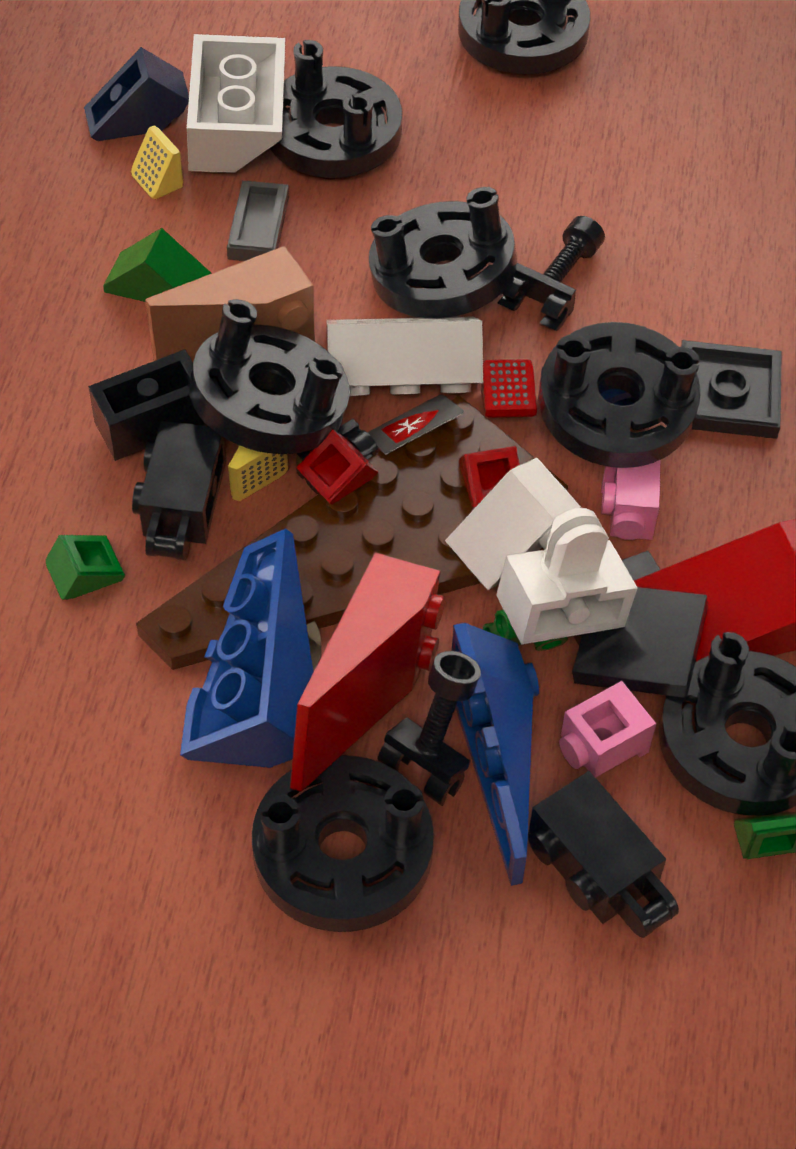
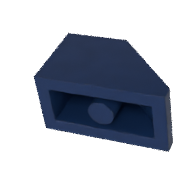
M140 47L84 106L90 136L96 141L142 135L146 134L148 128L154 125L163 131L174 118L179 117L185 111L189 104V93L181 70Z

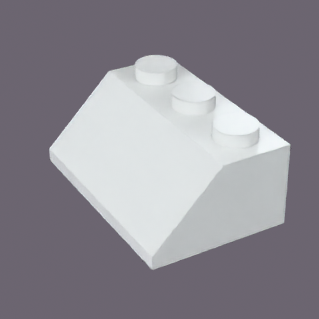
M194 34L187 118L188 171L235 173L282 140L285 38Z
M474 316L437 319L326 320L327 351L342 364L349 382L350 396L369 395L370 386L390 385V394L420 393L421 384H441L442 393L471 392V383H483L482 320Z

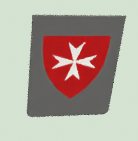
M438 395L367 433L374 439L378 448L384 454H387L464 413V410L446 396Z

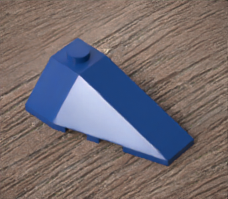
M286 528L244 547L223 604L224 609L230 613L219 640H210L204 656L212 662L203 688L192 689L186 705L180 756L187 760L271 768L293 759L297 704L313 674V665L293 533Z
M460 623L453 625L451 651L463 653L475 660L480 667L481 675L474 694L465 701H458L456 711L510 884L513 886L523 883L527 859L533 697L539 695L538 678L533 664H524L516 642L470 624Z

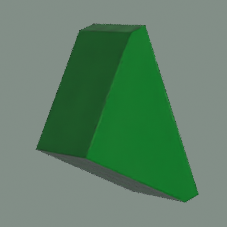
M160 228L120 252L103 285L104 293L146 302L145 299L212 273L163 228Z

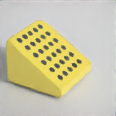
M155 125L149 127L133 163L131 173L132 177L151 198L158 199L183 187L181 155L176 146Z
M239 446L228 465L232 499L241 501L283 476L288 470L287 454L264 453Z

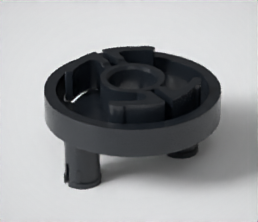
M461 0L459 5L458 35L462 45L475 59L500 71L515 74L550 72L564 67L575 60L587 44L590 9L586 0ZM572 15L573 17H568L567 25H566L565 29L563 30L562 28H563L564 25H565L566 17Z
M303 41L304 55H302V45L297 43L293 51L295 75L284 80L282 140L270 147L271 151L280 161L292 169L324 178L355 176L371 171L383 164L396 151L402 135V107L396 93L384 81L365 71L338 66L322 67L323 47L317 41ZM383 109H384L385 112H386L387 124L385 123V116H384ZM339 123L343 125L337 127L325 126L324 124Z
M479 187L468 193L466 197L467 202L445 201L430 203L413 208L399 216L386 215L379 217L372 223L371 230L374 240L369 251V266L374 288L379 297L388 306L414 317L449 318L475 311L492 302L504 292L515 275L517 256L514 235L509 224L500 216L499 197L495 189ZM441 261H451L446 264H435ZM489 262L493 263L492 265L489 264L481 273L471 278V276L475 275L480 270H482Z
M229 300L228 304L223 305L219 331L206 339L195 354L188 386L194 409L200 418L220 436L251 450L271 454H294L317 448L332 430L336 432L339 430L348 405L350 388L342 364L325 348L299 333L275 326L254 325L257 318L255 307L244 300ZM209 376H216V377H218L219 382H220L222 388H223L224 391L229 395L230 398H228V397L223 393V391L221 390V388H220V386H219V384H218V382H217V379H216V378H210ZM258 389L271 390L279 395L267 394Z
M605 322L583 327L562 337L545 361L539 389V406L542 418L555 439L567 450L582 459L602 466L617 468L639 467L654 463L674 452L685 441L693 427L700 403V384L697 375L700 358L692 349L684 346L679 347L664 335L640 325L623 322ZM609 389H621L631 394L636 403L628 406H618L607 402L600 394ZM573 412H575V413H576L578 416H580L582 419L586 420L587 422H589V423H591V424H594V425H596V426L602 427V429L595 428V427H593V426H591V425L585 423L584 421L580 420V419H579L577 416H575V415L570 416V414L573 413ZM660 422H663L665 425H667L666 428L663 425H659L653 429L637 433H633L630 431L631 428L634 431L646 429L656 424H659Z
M725 632L723 633V640H721L719 635L713 639L709 656L695 662L687 698L666 696L660 719L659 741L664 759L675 778L684 788L701 801L734 814L751 816L770 815L796 806V667L772 655L749 651L747 641L736 633ZM686 701H691L696 704L694 720L697 733H694L692 725L693 705L686 703L682 709V705ZM737 723L752 725L762 732L767 744L759 747L743 746L735 742L725 729ZM719 767H722L725 771L729 772V773L732 774L733 776H736V777H738V778L744 780V782L741 783L740 780H737V779H735V778L729 776L728 774H726V773H724L722 770H720Z
M341 755L306 788L316 784L319 785L304 791L297 797L293 796L301 791L290 788L292 770L273 784L260 802L255 814L252 828V851L254 866L260 884L271 901L280 910L294 920L316 929L333 932H353L387 922L414 901L423 888L430 872L434 840L431 815L423 799L422 791L417 786L413 785L402 774L383 763L369 758ZM364 783H368V784L374 785V786L378 787L379 789L374 788V787H372V786H370V785H367V784H364ZM347 831L359 836L365 843L366 848L354 858L339 860L327 856L321 851L320 846L329 835L335 832ZM396 866L403 869L404 871L402 874L400 871L395 870L391 875H389L384 880L369 887H366L362 884V880H364L366 884L375 882L376 880L387 875ZM297 876L307 883L324 888H330L333 883V889L330 891L320 890L308 886L299 880H296L292 885L291 881Z

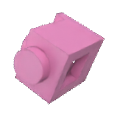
M660 460L648 465L630 468L605 466L601 493H603L601 514L611 515L610 536L624 540H652L659 511Z
M620 681L565 711L561 731L562 738H560L559 744L565 759L573 768L579 769L585 766L596 778L635 755H638L640 758L649 753L656 722L623 681Z

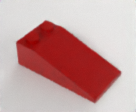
M796 519L778 522L634 580L636 586L641 588L707 595L708 610L696 662L709 656L713 639L719 635L721 640H723V633L725 632L736 633L742 636L747 641L749 651L772 656L796 651Z
M379 553L374 554L297 704L291 789L302 792L412 691L421 669L431 670L439 646V638L432 637L431 632L432 629L436 630L438 628L446 599L445 596L437 594L441 571Z

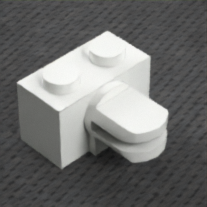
M534 458L509 470L445 541L485 588L490 590L500 583L507 555L539 551L542 547L545 550L553 520L560 514L568 510L581 508V506L538 458Z
M575 508L560 514L553 520L545 550L506 556L496 596L521 645L625 627L638 587L613 544L608 540L609 537L594 511L587 508Z

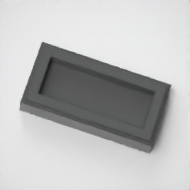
M242 180L227 244V257L229 260L246 261L279 247L289 200V185Z

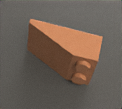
M283 246L149 297L145 301L153 361L186 349L193 362L195 354L202 343L219 331L223 305L228 304V301L233 299L244 300L255 307L257 318L254 325L284 328L299 333L315 342L313 284L288 249Z

